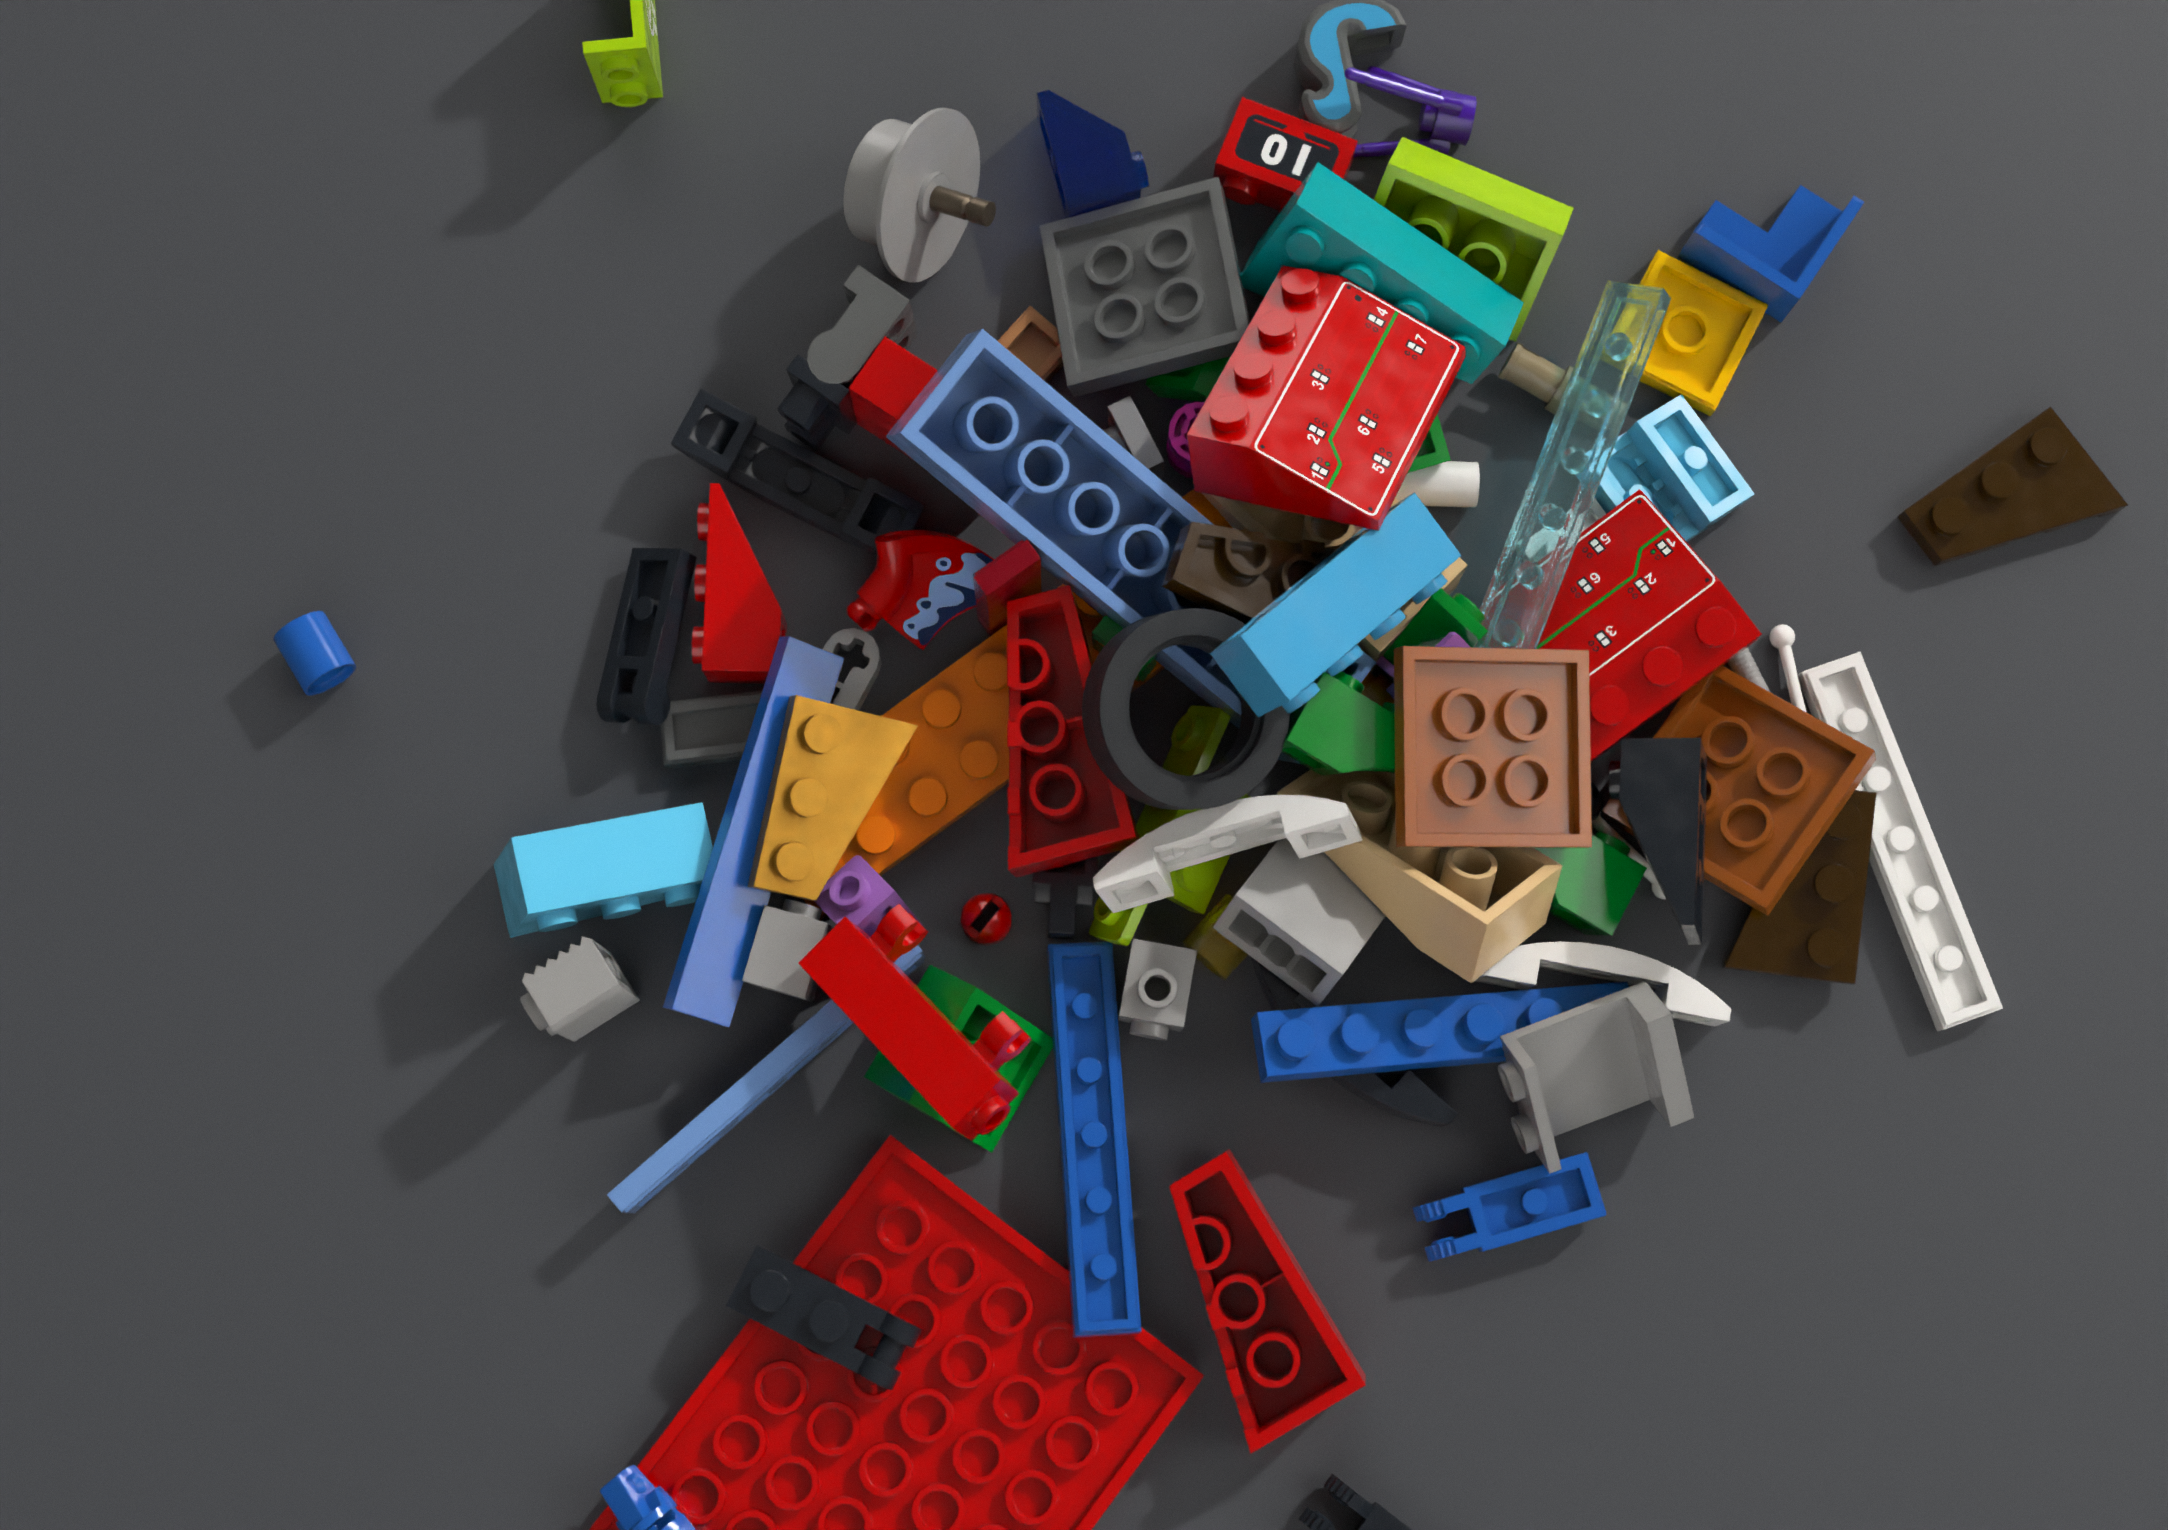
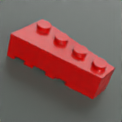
M1070 585L1007 602V686L1009 688V721L1007 722V747L1009 748L1008 871L1016 878L1123 850L1139 839L1128 795L1118 789L1099 768L1089 749L1084 733L1082 701L1085 683L1093 661L1077 600Z
M1228 1149L1178 1179L1169 1188L1193 1267L1198 1276L1209 1320L1220 1348L1232 1395L1238 1407L1249 1451L1252 1454L1366 1385V1375L1233 1153Z

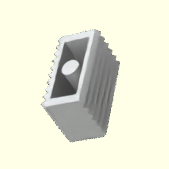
M582 937L580 946L570 944L568 953L559 951L557 960L548 958L546 967L536 965L534 975L524 973L522 982L528 993L520 997L524 1009L540 1031L546 1029L551 1036L558 1034L573 1042L640 1001L612 953L594 940Z

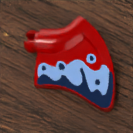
M902 530L880 535L875 539L877 552L876 567L870 577L856 592L859 597L847 606L846 613L865 632L874 630L878 622L883 618L907 640L921 650H924L948 622L956 616L976 607L974 573L993 561L994 558L967 541L944 533L928 530Z

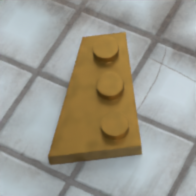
M798 695L790 696L748 887L816 901L918 725Z

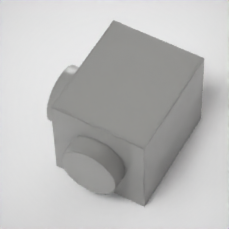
M785 899L782 910L765 905L742 981L753 986L813 1002L818 984L798 962L833 929L828 923L819 921L822 909Z
M1138 939L1132 940L1118 1021L1131 1023L1129 1034L1156 1040H1167L1169 1030L1182 1031L1197 950Z

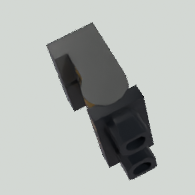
M857 265L843 284L849 302L847 310L833 329L820 333L812 340L807 351V360L797 354L786 369L793 388L777 409L779 414L787 420L785 423L786 430L815 451H818L835 426L849 434L857 424L849 387L884 336L906 350L918 336L910 300L860 265Z

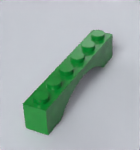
M1342 671L1332 677L1329 673H1322L1314 680L1320 691L1301 707L1290 713L1287 737L1281 752L1321 776L1353 771L1395 774L1394 704L1384 702L1380 706L1362 695L1365 688L1364 685ZM1596 832L1595 835H1592V847L1535 848L1562 865L1549 913L1586 935L1612 936L1647 869L1642 864L1628 857L1631 848L1621 840L1603 832Z

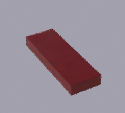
M1022 539L974 573L973 581L978 621L989 636H992L1007 625L1008 601L1042 592L1041 557L1028 540L1023 541Z

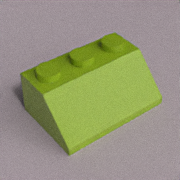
M1404 137L1401 138L1389 160L1374 197V201L1524 302L1509 337V340L1516 342L1562 240L1574 208Z

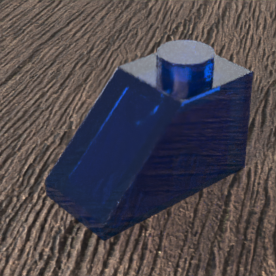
M1050 90L1037 93V118L1065 218L1140 198L1141 189L1149 187L1147 169L1141 151L1130 152L1125 132Z

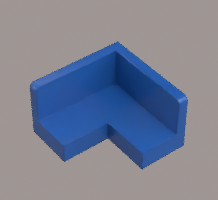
M1800 185L1767 233L1715 200L1689 237L1678 257L1698 270L1768 304L1769 306L1765 313L1782 323L1822 267L1864 204V201L1853 196L1841 211Z

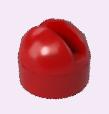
M980 893L974 895L962 908V929L965 935L976 944L984 946L997 944L1008 935L1011 929V910L1006 901L996 894ZM992 902L1000 909L990 918L981 933H979L972 925Z

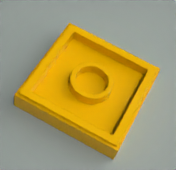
M1657 250L1600 361L1672 398L1682 394L1692 408L1711 417L1769 305Z

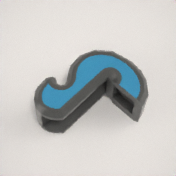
M1332 0L1315 8L1301 25L1294 61L1298 81L1306 89L1301 97L1297 118L1353 139L1358 132L1356 123L1362 116V109L1356 82L1348 80L1344 76L1345 70L1353 67L1350 54L1357 56L1393 50L1400 47L1407 25L1397 8L1384 0Z

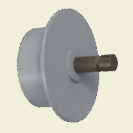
M943 107L928 111L913 124L896 119L881 121L868 131L852 157L846 176L843 197L844 214L848 228L857 239L878 247L879 255L885 268L897 279L915 283L931 277L950 259L969 222L988 227L995 218V203L977 197L980 178V152L974 128L966 116L956 110Z

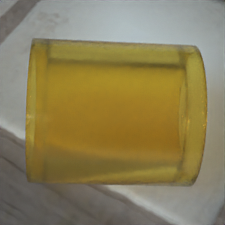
M1228 894L1222 897L1182 941L1186 948L1197 950L1196 958L1224 981L1248 956L1246 952L1213 928L1233 899Z

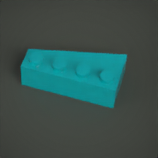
M1317 162L1259 239L1241 272L1243 288L1264 297L1283 265L1343 276L1465 346L1466 357L1455 378L1473 384L1506 347L1524 304L1520 299L1319 162Z

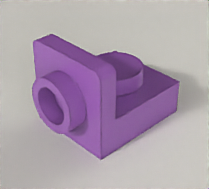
M859 855L849 860L827 881L817 900L814 901L836 925L846 916L869 936L877 930L883 917L898 904L921 924L896 891Z

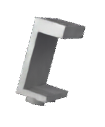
M1646 981L1500 1036L1506 1063L1498 1065L1499 1076L1509 1099L1512 1102H1517L1519 1110L1518 1115L1511 1117L1514 1133L1524 1153L1527 1154L1535 1151L1549 1174L1562 1169L1554 1140L1555 1136L1648 1100L1652 1102L1670 1127L1694 1118L1672 1013Z

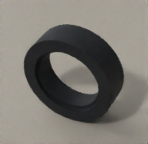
M1195 608L1169 611L1140 619L1125 627L1111 638L1096 657L1088 674L1083 693L1082 721L1089 749L1099 768L1126 795L1141 803L1161 809H1208L1219 807L1241 798L1261 783L1271 771L1283 749L1289 727L1290 713L1288 714L1282 705L1257 717L1239 693L1242 713L1241 723L1233 746L1215 766L1192 776L1170 772L1153 762L1138 744L1130 723L1129 700L1131 689L1138 673L1150 658L1161 650L1173 645L1191 646L1210 654L1244 626V623L1224 613Z

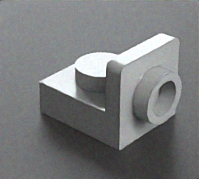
M1131 396L1109 405V428L1103 431L1158 478H1163L1164 460Z

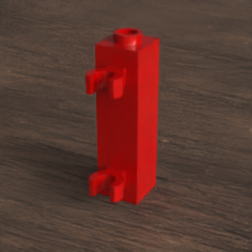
M900 904L892 908L883 917L877 930L871 936L845 916L798 964L954 1130L971 1141L979 1133L985 1135L993 1131L1008 1116L1011 1109L1009 1103L1019 1094L1000 1074L998 1069L1005 1062L1016 1057L1030 1043L1032 1038L1003 1011L985 1027L980 1038L974 1044L957 1029L894 963L901 955L914 949L928 934V931Z

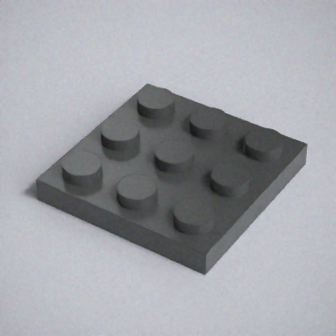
M1219 177L1040 225L1066 382L1073 398L1230 357L1250 324L1224 190Z

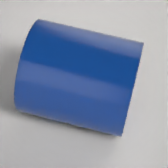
M323 611L310 612L292 620L283 626L273 638L274 643L306 695H316L330 690L349 678L356 670V664Z

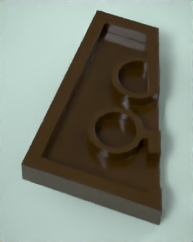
M2050 406L1908 507L1897 518L1934 566H1938L2002 547L2009 542L2042 532L2048 533L2062 529L2072 523L2098 516L2099 518L2119 512L2128 504Z
M1191 522L1180 530L1162 587L1208 610L1224 613L1246 624L1336 549L1325 548L1324 542L1305 539L1298 543L1267 539L1264 533Z
M1854 791L1768 916L1751 906L1747 919L1722 968L1848 985L1855 984L1876 792Z

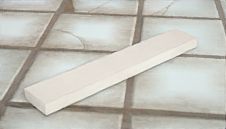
M1861 652L1802 671L1798 674L1799 683L1812 716L1875 750L1876 761L1856 788L1859 791L1876 792L1869 861L1936 1030L1941 1031L2003 1009Z

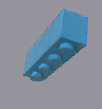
M1414 492L1390 507L1379 531L1368 528L1360 529L1210 654L1257 717L1281 705L1289 714L1301 707L1320 691L1314 680L1327 670L1332 677L1347 668L1363 654L1358 643L1368 634L1376 640L1402 622L1406 616L1400 607L1408 600L1412 599L1415 604H1419L1443 587L1447 580L1441 572L1456 561L1461 554Z

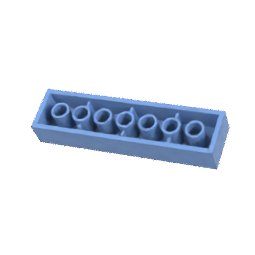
M984 329L965 335L886 437L1012 542L1017 544L1022 539L1023 541L1028 540L1041 557V566L1065 586L1070 585L1072 591L1103 617L1107 615L1121 627L1125 628L1140 619L1169 611L1195 608L1206 609L1163 588L1162 584L1180 530L1191 522L1214 524ZM1173 645L1157 653V662L1210 706L1220 708L1231 717L1230 722L1238 729L1240 728L1242 713L1239 692L1211 654L1186 645ZM1363 651V654L1355 662L1342 670V672L1362 682L1377 662ZM1283 752L1280 753L1277 759L1300 764Z

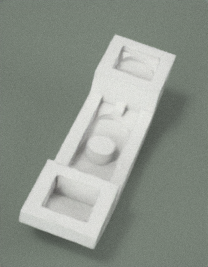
M1269 795L1243 798L1219 807L1200 809L1188 813L1147 833L1110 860L1093 877V883L1098 895L1109 909L1116 913L1174 896L1170 872L1284 838L1288 839L1299 859L1363 840L1360 829L1346 803L1305 795Z
M1542 942L1520 945L1475 980L1487 984L1528 990L1536 985L1539 968L1613 982L1628 981L1629 985H1636L1646 981L1651 989L1656 990L1655 994L1672 1013L1673 1019L1714 1027L1730 1021L1731 1008L1695 979L1653 958L1605 945L1583 942Z

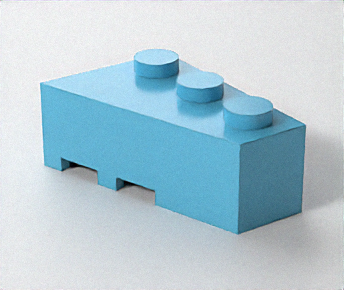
M703 802L511 837L494 863L509 937L512 938L537 931H555L573 926L578 921L603 916V919L621 918L640 912L642 905L665 900L666 907L696 902L713 849Z

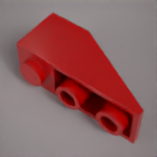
M710 483L709 503H699L697 513L699 541H707L706 564H697L695 568L696 602H705L704 626L693 627L692 661L693 664H702V672L709 683L765 684L779 637L787 635V622L720 483Z

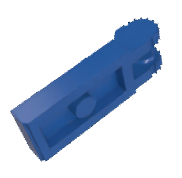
M1583 1152L1559 1159L1562 1169L1550 1174L1542 1164L1460 1188L1461 1194L1413 1207L1417 1222L1422 1220L1431 1222L1446 1217L1448 1213L1466 1208L1473 1230L1471 1234L1456 1238L1452 1236L1435 1240L1431 1245L1424 1247L1428 1261L1438 1260L1478 1248L1479 1252H1484L1606 1216L1607 1213L1588 1153Z

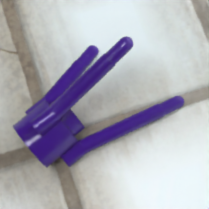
M1370 66L1366 72L1353 67L1345 70L1344 76L1348 80L1422 103L1418 130L1429 132V137L1427 139H1414L1411 141L1445 155H1448L1451 143L1466 145L1468 143L1476 112V96L1438 89L1375 66ZM1400 141L1359 144L1356 147L1354 157L1393 155Z

